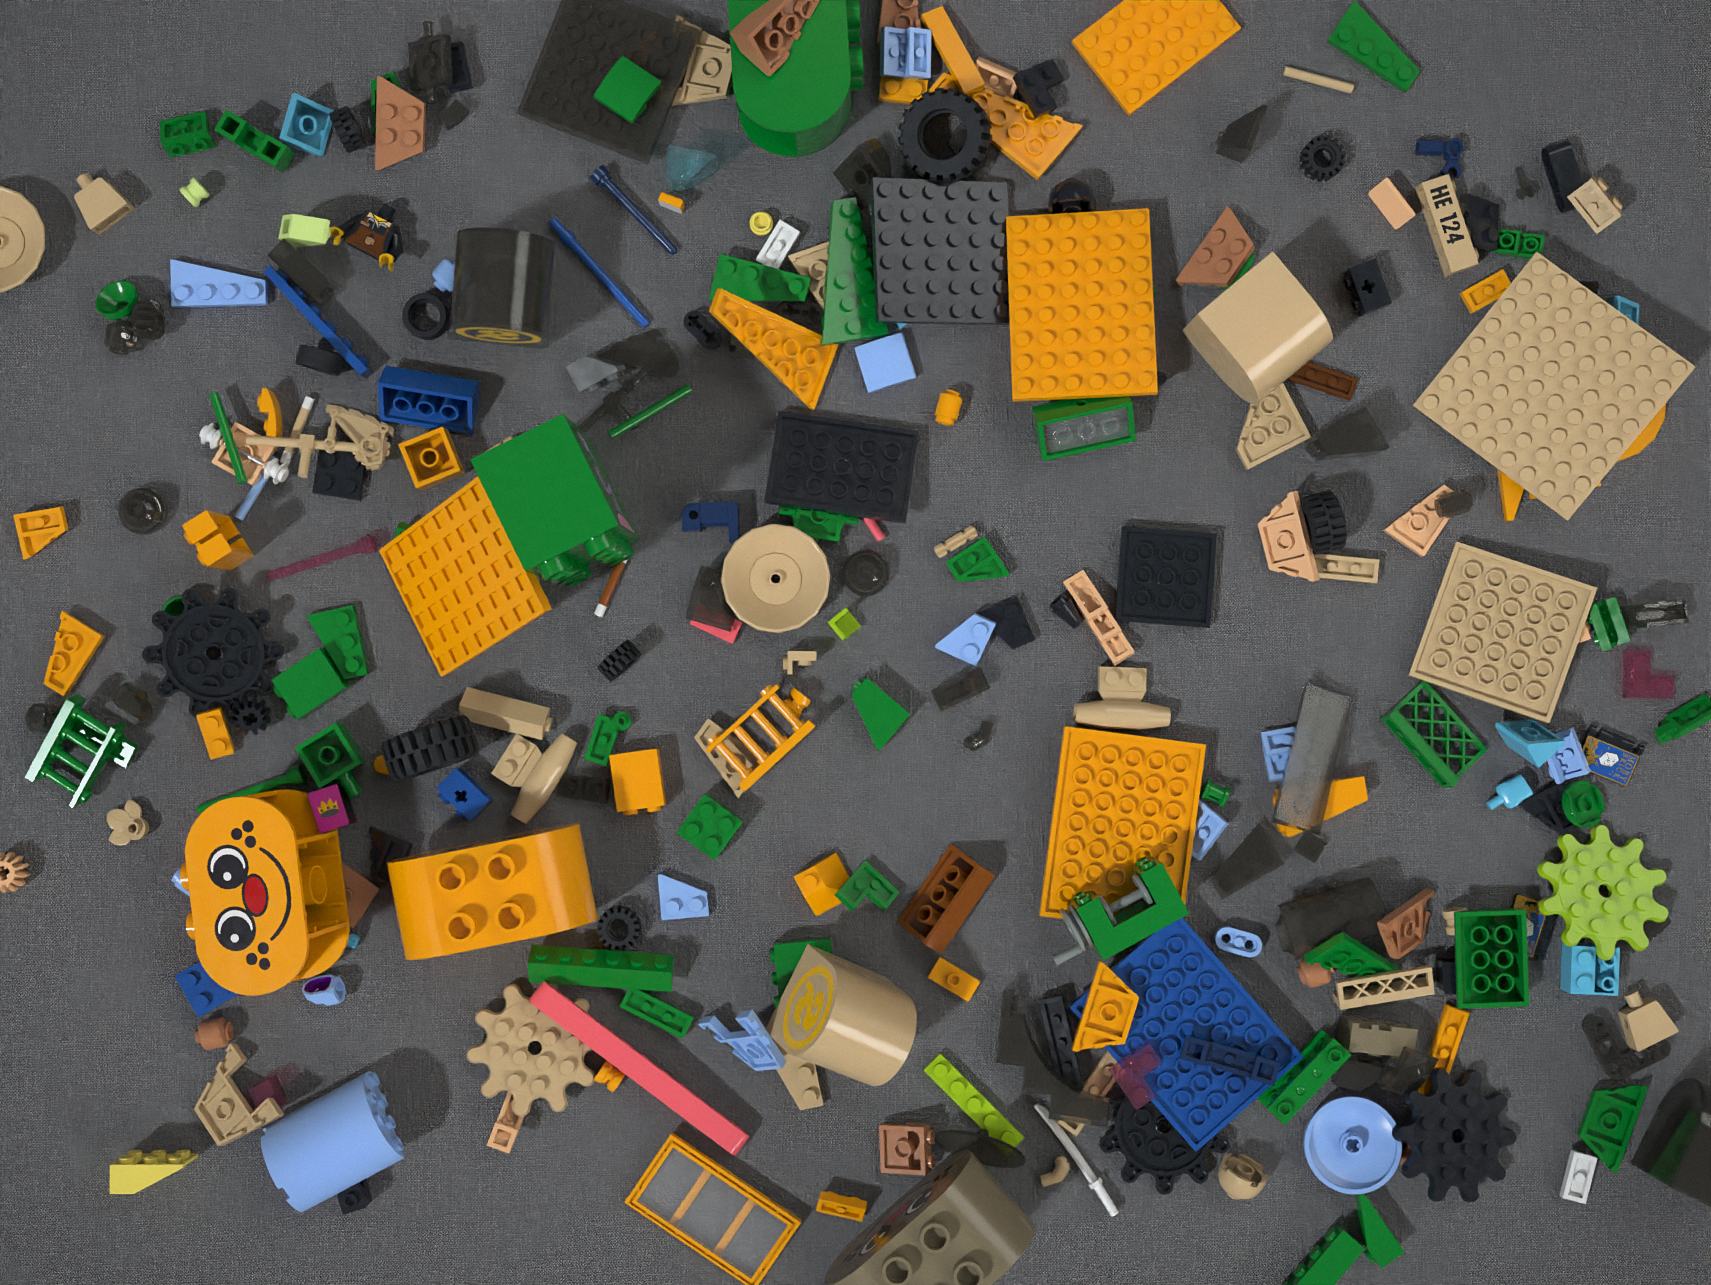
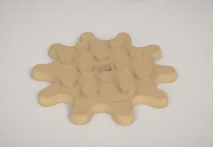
M508 984L503 990L506 1000L503 1011L494 1013L488 1009H481L475 1015L476 1023L485 1029L487 1038L482 1044L471 1046L467 1050L466 1056L469 1062L475 1064L484 1063L489 1068L490 1074L488 1079L481 1085V1093L487 1098H492L501 1091H509L514 1097L513 1111L518 1116L527 1115L533 1101L538 1098L546 1099L555 1112H562L568 1105L565 1089L570 1083L576 1082L586 1087L595 1082L594 1078L596 1075L594 1071L584 1063L585 1054L592 1049L530 1003V997L524 996L518 985ZM550 984L558 990L557 984ZM577 998L573 1001L584 1011H589V1003L586 999ZM532 1041H538L542 1045V1050L537 1055L529 1052L528 1046Z

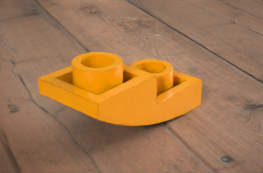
M262 388L261 394L258 395L257 406L260 408V412L268 415L264 422V431L267 432L266 436L283 437L282 414L278 400L273 391Z

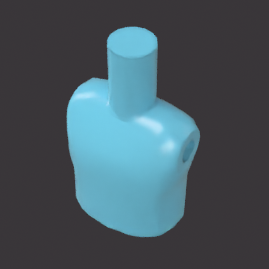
M1518 774L1497 785L1495 789L1498 795L1487 801L1486 804L1490 810L1501 804L1512 809L1523 800L1532 796L1533 793L1522 775Z

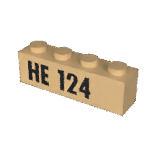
M1449 174L1422 182L1415 190L1444 277L1472 269L1479 264V254L1476 247L1472 245L1470 239L1471 231L1463 218L1464 209L1462 204L1458 202L1455 194V182L1450 179Z

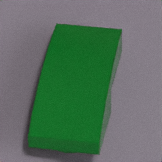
M1498 229V250L1493 251V253L1531 259L1536 252L1542 255L1545 235L1520 233L1521 230Z

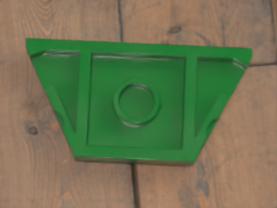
M1637 1084L1592 1089L1576 1134L1614 1173L1618 1172L1648 1089L1645 1085Z

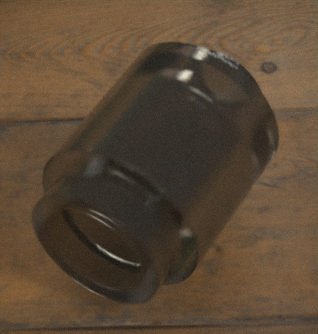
M1464 489L1440 495L1439 499L1434 500V506L1440 518H1450L1469 512L1470 506H1473V500L1469 492L1466 493Z

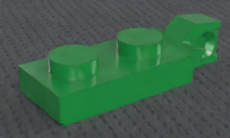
M1703 694L1665 716L1661 726L1654 730L1655 739L1660 744H1663L1672 738L1678 739L1710 721L1711 699L1706 694Z

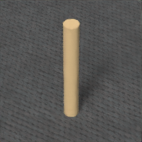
M1285 66L1283 76L1350 94L1354 88V84Z

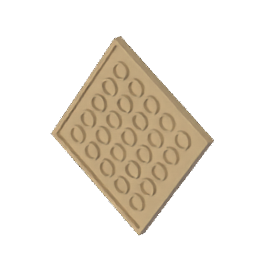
M1456 541L1408 676L1545 723H1550L1597 587Z

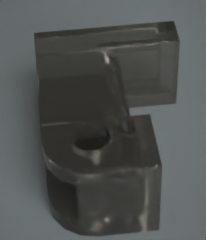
M1686 599L1663 601L1656 604L1646 603L1620 606L1627 629L1689 623Z

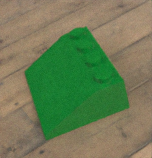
M1492 907L1455 911L1457 1008L1529 1006L1526 910L1518 907Z

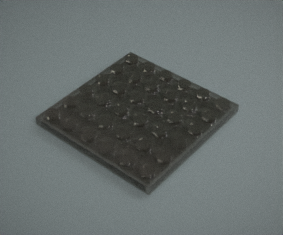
M561 0L517 113L530 120L649 164L701 32L697 28L622 0ZM622 55L661 81V87L650 98L646 109L633 124L594 99V94Z

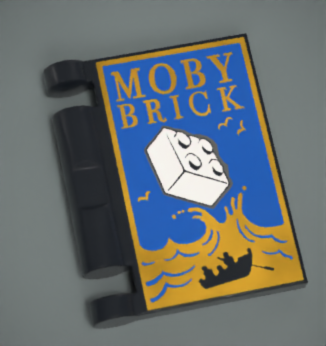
M1591 724L1581 745L1591 770L1590 773L1627 787L1645 747L1638 744L1635 753L1631 752L1635 742L1602 728L1599 729L1597 737H1595L1593 734L1596 731V726Z
M1516 893L1512 907L1526 910L1528 957L1543 961L1544 956L1535 953L1537 948L1547 951L1557 917L1542 914L1538 907L1539 900Z

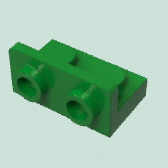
M206 111L159 121L160 141L171 158L215 148V142L210 135L209 116Z

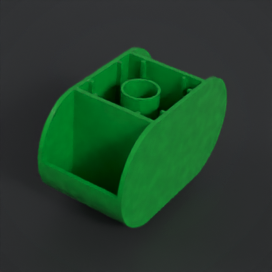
M727 0L729 32L746 16L769 0ZM820 0L811 17L806 19L802 25L799 39L794 40L788 50L790 55L787 60L771 76L764 74L740 52L730 34L733 90L739 120L745 134L755 145L775 155L802 157L825 149L842 133L850 115L851 91L863 90L862 46L849 47V44H860L859 0Z

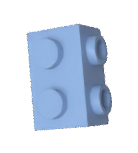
M1574 727L1554 732L1555 735L1565 741L1564 745L1547 760L1549 774L1555 779L1556 784L1563 783L1567 779L1589 774L1591 770Z

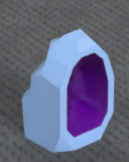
M329 974L308 980L303 985L302 993L307 1000L315 1004L329 1006L344 1002L346 990L340 976Z

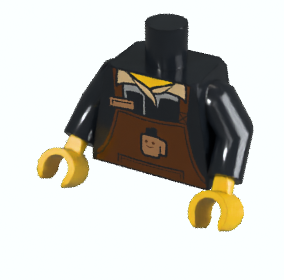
M383 204L377 215L365 210L338 227H330V237H335L333 244L339 245L341 238H344L343 241L349 246L378 260L380 268L386 264L388 265V270L393 271L394 263L403 252L400 229L390 222L396 210Z

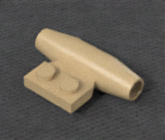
M1098 667V692L1102 700L1074 704L1073 708L1074 723L1103 729L1143 730L1169 726L1171 719L1169 707L1141 702L1146 693V668Z
M561 733L542 754L539 747L519 734L514 736L491 773L512 787H521L511 811L513 817L527 824L546 803L569 765L577 745L576 741Z

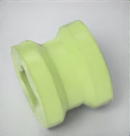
M194 177L190 179L189 185L179 189L194 207H198L203 198L210 196L209 192Z

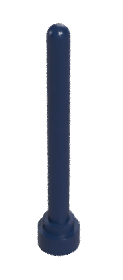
M604 165L598 167L592 173L590 179L597 186L605 187L669 254H676V246L615 185L607 168Z

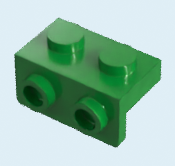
M1614 596L1592 603L1587 620L1589 624L1594 626L1596 632L1593 634L1594 640L1598 647L1601 646L1602 652L1611 650L1617 645L1630 642L1631 638L1617 597Z

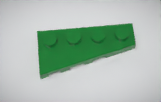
M720 253L709 300H713L718 288L747 301H806L812 278Z

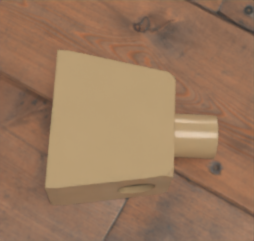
M84 173L77 178L76 181L82 190L74 195V199L88 227L98 235L135 210V207L102 177L93 180L89 173Z
M1637 989L1630 990L1624 994L1628 1006L1620 1009L1618 1014L1629 1048L1639 1052L1679 1032L1657 1000L1650 997L1641 998Z

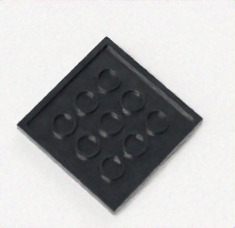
M1122 526L1115 621L1210 628L1217 533Z

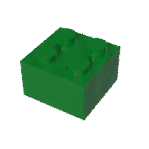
M706 792L676 833L715 861L744 820Z

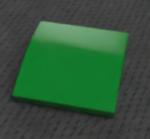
M622 55L594 94V99L633 124L646 109L650 98L661 87V81Z

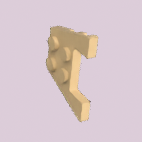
M676 16L671 36L676 40L692 42L694 44L683 87L661 84L656 94L655 106L661 108L728 98L733 81L730 45L708 34L695 24L689 23L681 16Z
M230 1043L228 1045L224 1060L220 1061L216 1067V1075L212 1082H208L194 1108L218 1146H224L284 1115L274 1098H267L253 1111L232 1080L231 1076L247 1060L237 1043Z

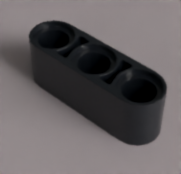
M1568 141L1544 147L1541 151V157L1558 210L1561 213L1575 210V206L1567 196L1584 183L1572 146Z

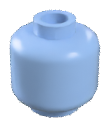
M454 257L451 260L445 258L432 272V276L436 280L433 284L443 293L446 290L450 293H456L467 281L466 272L468 270Z

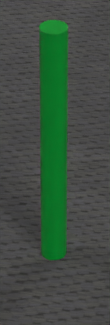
M686 384L607 432L611 440L615 439L692 393L690 386Z
M212 393L209 397L238 484H244L248 480L219 393Z

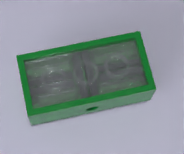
M1130 396L1065 399L1032 407L1036 442L1042 461L1136 441L1133 406Z

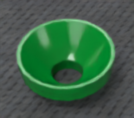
M116 281L100 291L95 301V307L107 319L129 317L135 311L139 294L130 282ZM128 304L126 307L119 311V308L121 306Z

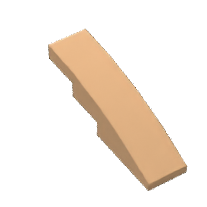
M1084 570L1063 581L1064 586L1113 665L1115 666L1134 655L1133 648L1123 635L1108 606Z

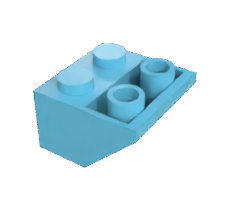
M1562 942L1560 990L1570 994L1618 996L1620 948L1615 947L1613 958L1605 961L1597 956L1595 944L1578 943L1576 946L1568 947Z

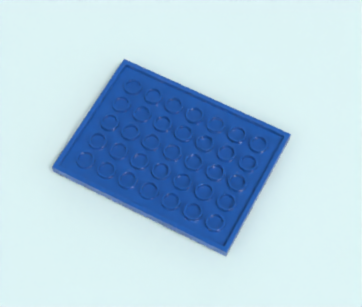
M1183 918L1146 937L1110 969L1138 995L1139 1000L1125 1044L1106 1045L1105 1049L1195 1152L1271 1085L1211 1066H1202L1180 1059L1186 1035L1236 1047L1280 1062L1276 1081L1304 1057ZM1090 987L1069 1005L1070 1009L1079 1019H1081Z

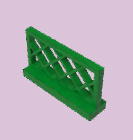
M1422 680L1390 711L1385 712L1380 717L1385 725L1443 789L1453 787L1459 782L1458 779L1487 751V748L1428 682ZM1422 688L1428 693V703L1418 702V692ZM1404 705H1412V719L1405 718L1399 712ZM1418 706L1428 707V720L1417 719ZM1434 707H1440L1444 711V721L1433 720ZM1417 722L1428 723V736H1421L1417 732ZM1433 724H1444V737H1433ZM1449 725H1456L1460 729V739L1449 738ZM1433 740L1444 741V754H1437L1433 750ZM1449 741L1460 742V755H1449ZM1465 742L1472 743L1478 749L1473 756H1465ZM1449 758H1460V769L1455 773L1449 768Z

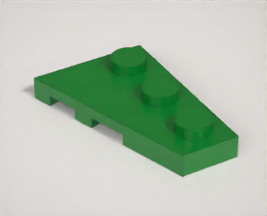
M354 605L306 615L344 680L370 675Z

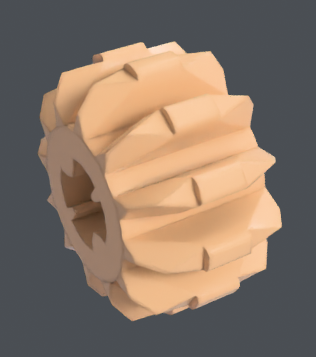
M8 852L7 855L0 853L1 892L5 893L8 890L14 892L18 890V886L26 884L24 878L29 877L30 874L25 872L24 868H27L29 864H22L23 856L16 857L14 852Z

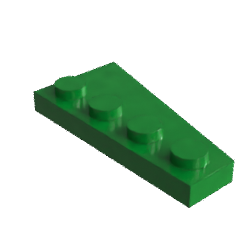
M1355 0L1327 40V43L1404 93L1409 89L1420 72L1413 62Z
M1344 932L1334 935L1331 939L1304 955L1305 961L1308 964L1320 963L1322 968L1330 970L1333 967L1339 969L1341 974H1356L1357 977L1398 970L1395 964Z

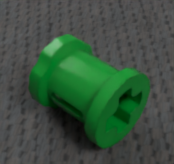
M1207 779L1201 790L1200 798L1210 799L1217 802L1220 807H1223L1228 799L1231 788L1228 786L1224 788Z

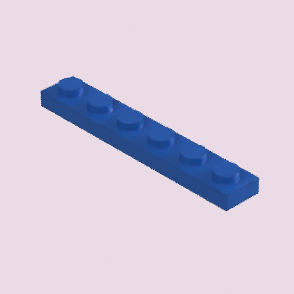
M269 266L263 271L362 377L367 378L373 373L368 368L370 362L362 354L357 356L352 351L354 348L353 344L345 336L341 339L335 333L338 331L337 327L329 319L325 322L319 316L322 313L321 310L313 302L308 304L303 299L306 296L305 293L297 285L292 287L287 282L290 278L281 268L276 270Z

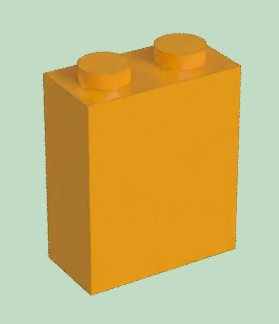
M659 748L609 755L617 812L623 811L624 816L638 814L637 809L647 808V812L660 811L661 806L667 804Z

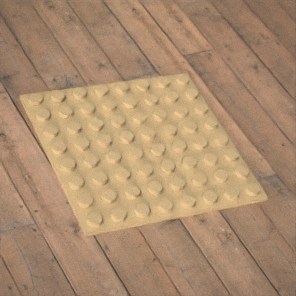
M1536 252L1413 406L1568 521L1694 370L1695 366Z

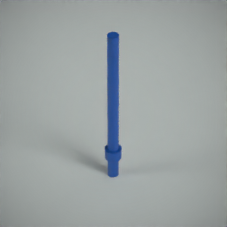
M556 217L551 219L549 225L560 236L559 239L565 246H569L635 320L643 328H646L650 321L577 242L576 236L572 231L567 230Z

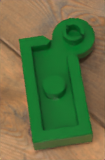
M618 712L613 718L598 714L584 759L608 766L609 755L612 754L619 730L623 731L630 727L632 722L631 716L626 712Z

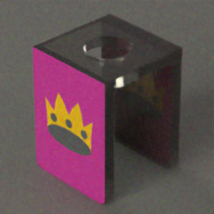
M341 783L307 794L320 833L357 822L351 800L348 798Z

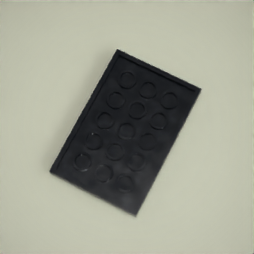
M778 411L764 503L906 524L919 431Z

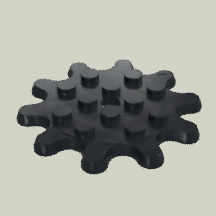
M225 588L221 592L219 600L212 604L204 602L196 589H187L182 594L184 611L180 615L173 616L165 611H157L152 616L153 625L163 632L164 638L159 645L147 646L142 652V657L147 663L161 664L166 670L165 678L157 684V693L164 698L170 697L176 692L186 693L190 698L189 713L193 717H196L197 713L207 711L208 706L212 702H221L230 714V709L235 708L234 702L238 700L243 703V694L248 690H256L261 694H270L273 691L274 683L271 678L264 674L263 666L267 661L282 658L284 647L279 643H270L262 638V628L271 619L269 611L259 608L250 614L242 613L237 606L239 594L233 588ZM211 646L220 648V657L211 658L208 655V648Z
M1436 1067L1430 1074L1432 1087L1428 1093L1422 1094L1415 1088H1408L1403 1094V1100L1410 1107L1412 1117L1407 1123H1399L1392 1128L1393 1138L1396 1141L1407 1143L1411 1149L1410 1157L1401 1166V1172L1404 1177L1409 1179L1421 1173L1427 1175L1429 1178L1427 1194L1429 1199L1434 1202L1443 1200L1448 1189L1455 1186L1460 1191L1462 1200L1472 1203L1479 1197L1478 1182L1482 1176H1487L1492 1181L1497 1182L1503 1180L1506 1176L1505 1169L1498 1162V1152L1502 1146H1511L1517 1139L1513 1130L1501 1127L1498 1121L1499 1113L1507 1105V1098L1500 1092H1494L1488 1097L1482 1096L1480 1092L1482 1078L1475 1069L1466 1070L1461 1082L1453 1084L1446 1070ZM1457 1129L1461 1136L1454 1142L1452 1132Z
M1124 1070L1121 1073V1081L1126 1087L1125 1096L1119 1100L1105 1098L1099 1104L1100 1112L1112 1118L1115 1123L1114 1130L1110 1134L1101 1137L1099 1141L1100 1149L1105 1153L1119 1151L1125 1155L1126 1163L1121 1170V1178L1124 1182L1133 1183L1141 1174L1150 1173L1155 1178L1157 1191L1163 1195L1171 1193L1174 1186V1178L1180 1173L1188 1174L1196 1183H1204L1208 1179V1171L1203 1164L1204 1156L1209 1152L1226 1153L1230 1148L1228 1138L1217 1133L1195 1152L1171 1123L1168 1130H1159L1157 1123L1167 1118Z

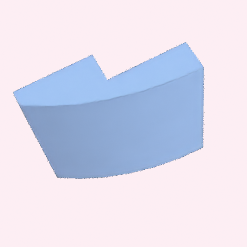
M882 27L880 32V76L906 79L931 78V30L914 27L907 29Z
M903 333L887 336L854 348L868 393L917 378Z
M1308 724L1261 732L1262 748L1269 782L1317 773Z

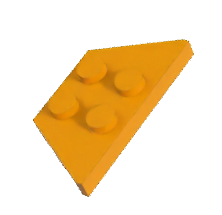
M1099 960L1071 1049L1075 1052L1088 1048H1102L1106 1045L1125 1044L1139 1000L1138 995Z

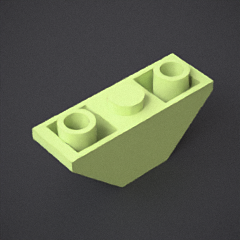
M297 214L283 215L278 239L293 248L326 244L331 234V229L329 228L330 220Z

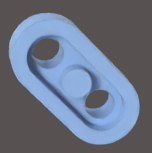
M1222 926L1214 934L1215 944L1224 951L1246 957H1255L1261 952V939L1251 932ZM1224 934L1229 935V940L1227 942L1222 941V936ZM1247 940L1252 941V946L1250 948H1245V942Z

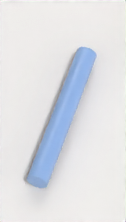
M264 471L255 487L252 486L235 514V517L242 521L268 479L264 478Z

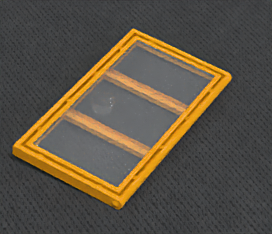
M671 1132L624 1202L745 1285H759L802 1221L673 1132Z

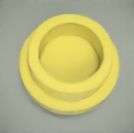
M766 212L753 214L750 219L752 232L759 236L770 233L773 228L772 217Z

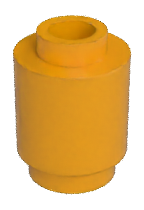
M952 390L940 393L934 414L936 416L935 422L947 426L954 425V421L958 419L963 401L959 397L960 393Z

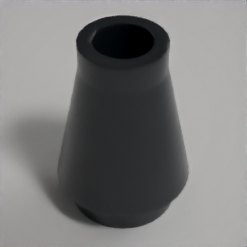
M1063 593L1050 604V607L1053 609L1052 612L1068 623L1073 629L1077 628L1084 621L1070 596L1067 597Z

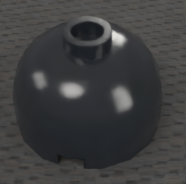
M1074 178L1066 179L1058 183L1050 192L1048 214L1094 212L1096 210L1092 189L1080 180Z

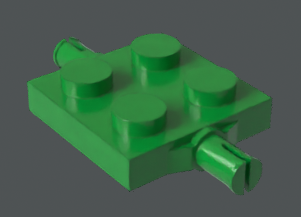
M779 506V509H782L779 510V515L792 516L793 527H796L813 539L839 542L844 523L857 526L859 524V521H854L859 520V517Z

